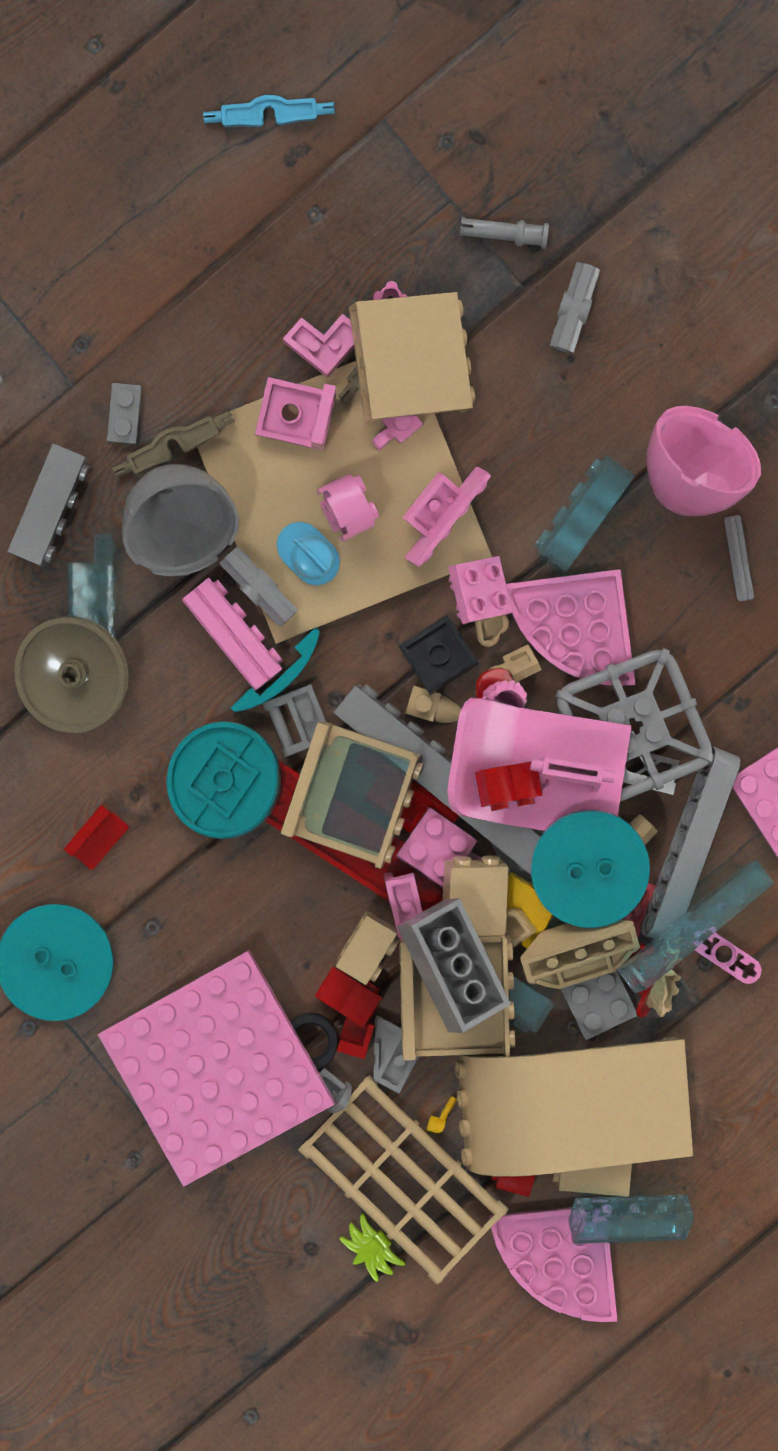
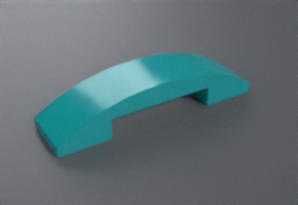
M315 627L294 647L302 657L265 692L259 695L251 688L230 708L234 712L248 710L269 701L285 690L299 676L309 662L316 648L320 631Z

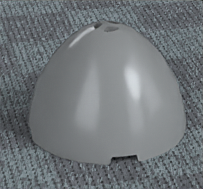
M164 465L147 472L138 480L127 495L122 514V539L127 554L136 565L140 564L150 569L156 575H188L215 563L218 560V555L225 547L232 545L238 531L239 516L236 506L225 488L208 473L188 465Z

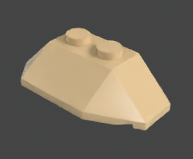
M621 919L613 924L596 928H584L566 923L542 931L520 959L529 984L537 983L545 987L562 989L615 972L628 960L633 952L640 948L632 921Z

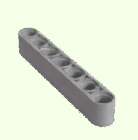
M712 746V754L714 755L712 763H708L705 767L698 770L641 925L643 936L666 944H672L679 934L740 767V758L737 755Z

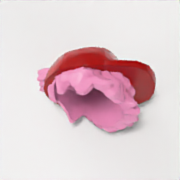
M492 668L480 674L476 682L475 698L519 708L525 707L527 693L520 685V682L514 681L507 669Z

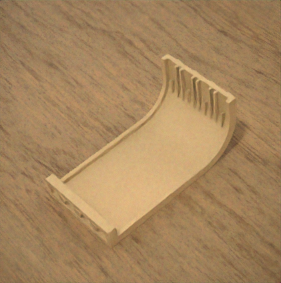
M670 1037L663 1038L661 1041L509 1057L480 1056L476 1054L458 1055V1061L455 1062V1074L460 1082L457 1102L458 1106L462 1109L459 1131L461 1136L464 1137V1149L461 1151V1159L463 1165L466 1166V1170L487 1176H531L693 1156L685 1039Z

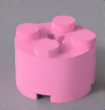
M347 474L316 490L317 496L323 493L325 500L320 502L321 508L333 531L340 530L343 536L339 537L342 542L374 527V520L379 518L375 505L372 501L368 503L363 494L366 491V487L359 475L353 477L351 474Z

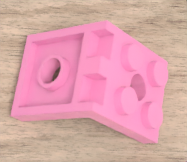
M268 377L255 435L324 451L337 395L336 386L324 383L322 390ZM287 405H294L299 410L298 417L293 421H287L282 417V409Z

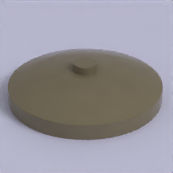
M61 616L38 625L23 640L15 660V683L24 706L39 722L60 732L82 733L104 724L119 710L127 693L129 675L123 650L109 631L90 619L78 616Z

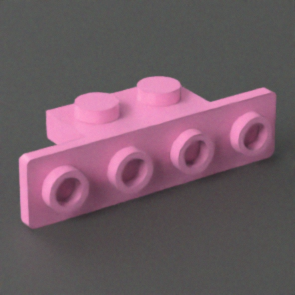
M475 467L459 488L440 472L434 476L402 517L422 534L405 556L409 562L420 567L422 563L427 562L431 558L433 549L441 540L449 535L451 527L456 520L468 511L469 504L474 497L486 488L487 481L491 477L487 471Z

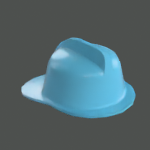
M296 522L283 528L277 539L278 554L283 562L307 584L322 585L331 581L337 574L340 565L339 554L335 547L315 527L308 523Z

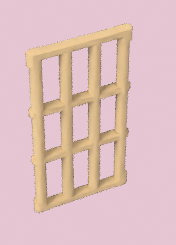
M369 1075L364 1078V1081L352 1093L346 1108L333 1113L310 1139L300 1145L298 1151L306 1159L310 1158L345 1192L344 1195L348 1199L351 1198L387 1233L386 1236L390 1240L394 1239L429 1273L428 1277L438 1285L495 1222L507 1214L509 1209L500 1200L496 1201L461 1167L462 1164L448 1155L418 1126L420 1123L416 1119L413 1121L377 1086L378 1083ZM364 1090L406 1129L395 1142L353 1103ZM344 1111L386 1150L375 1163L332 1124ZM324 1132L365 1171L355 1184L351 1183L312 1145ZM409 1134L448 1170L436 1183L398 1147ZM390 1155L428 1191L417 1204L378 1168ZM452 1175L494 1214L483 1227L441 1188ZM369 1177L373 1178L408 1212L397 1225L358 1189ZM432 1196L473 1235L463 1248L456 1244L420 1209ZM412 1217L453 1256L452 1260L442 1270L400 1230Z

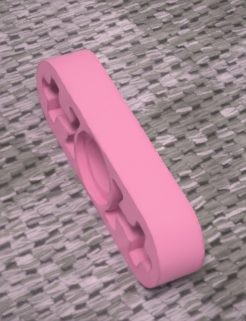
M695 924L687 930L685 938L689 947L741 982L751 984L760 978L762 969L757 960L702 924ZM704 930V937L710 942H713L714 937L718 939L711 946L709 954L705 953V950L709 947L703 943L693 944L695 938L692 937V934L694 932L700 933ZM723 945L728 946L732 952L731 958L726 962L718 961L715 956L717 948ZM738 953L742 955L738 959L741 963L747 966L750 962L753 963L752 970L755 971L753 976L746 975L745 978L742 977L743 970L734 965L733 970L729 969L735 963Z

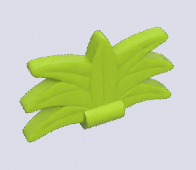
M361 1213L360 1216L362 1232L351 1222L349 1224V1231L352 1240L344 1236L340 1237V1241L347 1248L357 1253L353 1264L357 1265L365 1262L366 1268L375 1282L379 1280L377 1270L393 1275L394 1272L386 1261L400 1266H404L406 1263L391 1250L390 1245L392 1242L381 1229L376 1231L372 1228L364 1213Z

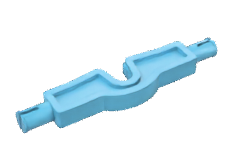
M276 95L260 96L250 103L222 105L221 111H203L204 124L222 122L223 127H261L264 124V111L267 108L275 111L276 123L278 125L317 120V115L335 114L334 102L316 103L314 98L286 100Z

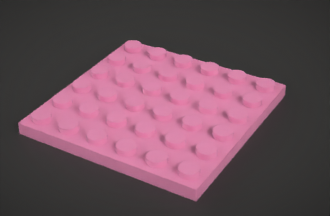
M250 950L98 1034L183 1187L336 1103Z

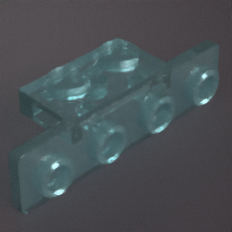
M97 534L94 536L95 563H68V616L90 619L104 627L116 639L113 628V615L115 613L113 585L115 583V573L112 567L115 544L112 541V534Z

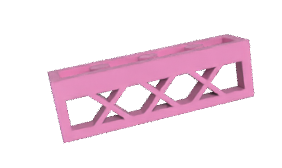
M392 872L385 873L383 875L398 938L402 939L397 926L423 912L414 874L410 873L393 878Z

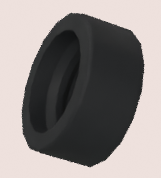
M312 1012L300 1014L290 1022L295 1031L307 1024L318 1025L325 1031L328 1038L327 1048L323 1054L311 1058L317 1069L328 1064L336 1054L338 1046V1035L332 1022L323 1015Z

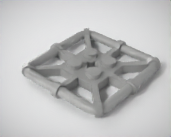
M665 648L646 652L617 665H613V663L606 665V669L569 683L561 690H557L555 695L558 711L563 715L573 716L569 707L570 704L596 715L600 721L630 725V719L641 722L640 733L637 735L633 731L630 733L626 762L642 756L650 777L622 788L620 802L653 788L656 790L664 788L663 784L702 769L708 763H712L714 758L711 742L695 707L698 705L695 698L692 699L676 660L669 654L670 650ZM657 661L645 691L627 698L618 676ZM665 664L681 704L660 712L653 696V691ZM610 680L618 702L600 708L572 695ZM685 711L700 749L671 738L664 719ZM669 746L696 759L658 773L650 752Z

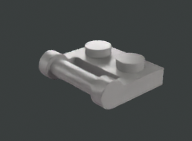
M311 684L263 703L265 712L269 711L283 746L281 752L284 758L309 748L317 723L319 721L326 722ZM288 704L300 734L301 742L293 743L279 706Z

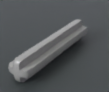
M740 515L728 516L724 518L736 597L738 601H747L754 598L742 519Z

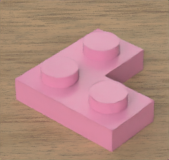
M342 314L323 335L301 317L285 335L283 343L328 378L354 349L351 320Z

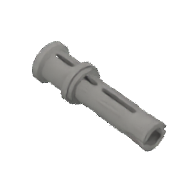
M462 217L460 236L515 241L517 246L522 247L523 244L538 245L542 249H546L549 223H545L542 226L526 224L524 220L517 221V224Z

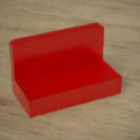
M102 804L63 850L71 857L75 856L86 867L93 870L129 829V825Z

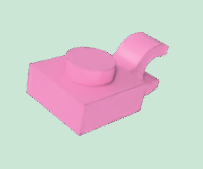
M416 415L383 419L382 423L386 429L374 437L372 443L378 450H381L394 438L401 444L423 426V423Z

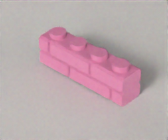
M208 578L186 595L182 601L251 687L257 691L283 670L279 665L283 662V659L273 647L269 651L261 643L265 637L255 625L249 628L244 622L243 618L247 615L237 602L231 605L224 597L228 594V591L217 579L213 583Z

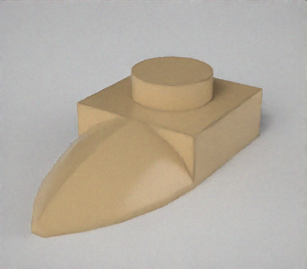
M413 686L405 714L431 722L451 723L458 721L461 708L450 698L435 692L430 696L426 689Z

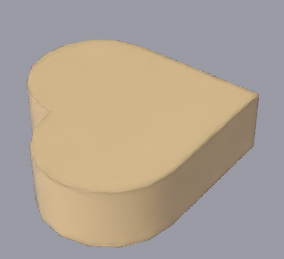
M503 615L475 621L478 642L485 647L494 646L499 640V635L504 633L509 626L508 617Z
M510 908L506 913L505 936L507 943H512L513 947H515L536 932L537 929L521 909Z

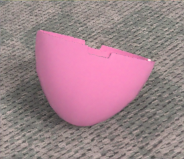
M676 406L667 409L654 426L646 453L648 478L655 497L666 509L688 517L706 516L730 508L753 490L761 476V463L758 454L746 436L737 427L731 430L718 421L719 415L702 408Z

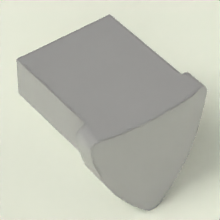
M323 1066L318 1072L336 1102L326 1110L330 1113H337L346 1108L351 1097L352 1085L347 1081L344 1083Z

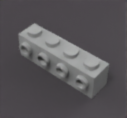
M52 444L7 552L42 567L45 561L51 562L56 547L53 546L56 535H62L67 524V520L64 519L68 508L73 509L79 493L75 492L79 481H85L90 466L87 465L88 459L86 457Z

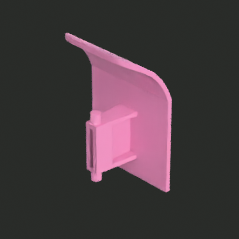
M469 698L464 703L458 719L448 781L449 805L452 811L461 816L545 831L548 826L560 817L580 810H601L618 816L632 726L519 708L481 698ZM531 761L530 770L538 771L543 796L534 798L535 804L518 807L517 802L508 803L509 808L498 811H491L490 806L481 807L475 772Z

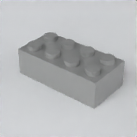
M460 898L445 899L397 926L448 1032L464 1033L511 1005Z

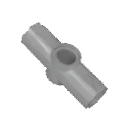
M576 262L568 290L564 292L557 316L559 318L549 347L565 353H574L582 325H585L593 300H591L597 284L600 269L586 263Z
M238 546L219 563L240 585L239 588L257 607L260 606L279 627H282L298 611L277 588L278 585L261 567L258 568Z

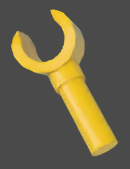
M450 1097L440 1117L430 1116L426 1128L427 1131L433 1133L443 1131L448 1114L457 1101L456 1098Z

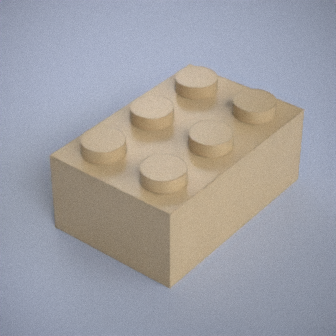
M366 910L336 959L335 967L367 985L369 980L375 982L383 969L382 958L385 954L391 956L399 943V939L396 936V928Z

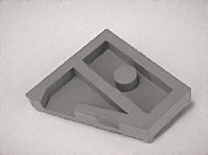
M377 1015L374 1023L375 1058L373 1080L400 1094L419 1056L415 1057V1060H403L401 1027Z

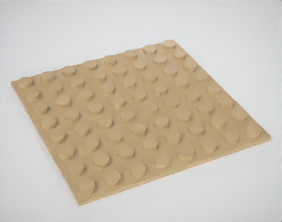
M356 361L336 368L328 378L321 374L299 383L300 385L322 390L324 383L336 386L337 395L324 451L256 436L255 431L263 398L231 410L230 412L233 416L230 418H234L235 423L219 429L220 435L197 447L207 473L225 488L236 506L239 516L238 531L234 539L236 546L258 568L261 567L278 585L277 588L298 609L294 616L282 627H279L262 609L276 644L450 575L448 569L450 566L492 558L471 503L469 504L468 511L452 525L449 535L441 540L433 549V554L427 562L417 567L405 558L422 534L402 518L438 472L446 476L458 488L463 483L435 413L416 415L423 423V426L401 444L394 438L381 450L375 447L372 439L386 429L382 423L383 419L376 422H364L361 393L359 390L350 399L348 404L338 397L348 385L347 377L357 366ZM287 405L282 409V417L285 420L293 421L298 417L299 410L296 406ZM347 474H351L353 477L359 475L366 487V491L363 494L368 503L373 502L378 511L379 518L374 520V527L342 542L339 537L343 536L340 530L333 531L321 508L320 502L325 500L323 493L317 496L316 490ZM291 523H308L315 527L335 547L339 554L340 565L337 574L331 581L322 585L307 584L283 562L277 550V539L283 528Z

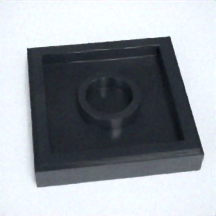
M448 615L399 645L400 650L430 696L479 665L478 660Z

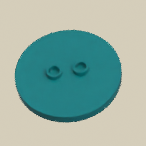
M233 722L206 724L187 735L174 751L167 771V793L176 815L193 831L217 839L240 837L260 826L275 807L281 787L279 762L270 744L253 729Z
M601 810L575 811L554 821L538 839L531 859L533 886L543 906L561 921L584 928L607 926L627 916L641 901L650 875L648 853L637 831L622 818Z
M46 904L35 907L16 918L1 938L0 985L9 1000L21 1011L32 1017L48 1021H61L77 1017L88 1011L101 999L111 981L114 957L110 940L102 926L91 915L79 908L65 904Z

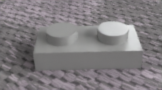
M112 383L107 442L137 445L142 393L141 385Z

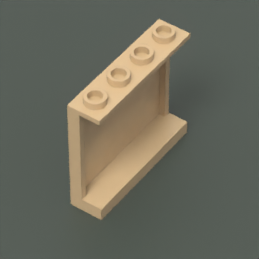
M457 292L359 301L349 306L365 423L387 418L452 411L466 412L473 408L475 391L469 382L471 362L465 353L467 333L465 329H462L463 304L461 300H458Z
M505 935L478 936L509 999L508 990L514 989L513 972H508V961L513 960L512 943H507ZM403 938L399 939L403 1060H415L417 1056L505 1054V1057H509L510 1048H515L514 1030L509 1031V1019H514V1002L510 1001L511 1005L464 1033L448 1032Z

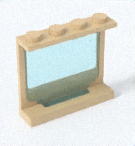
M319 721L281 834L291 838L296 835L376 863L375 867L380 869L384 866L385 862L390 864L395 851V847L391 846L394 834L400 835L405 819L400 818L403 808H409L414 795V791L410 790L413 779H419L423 768V763L419 762L421 755L331 723Z

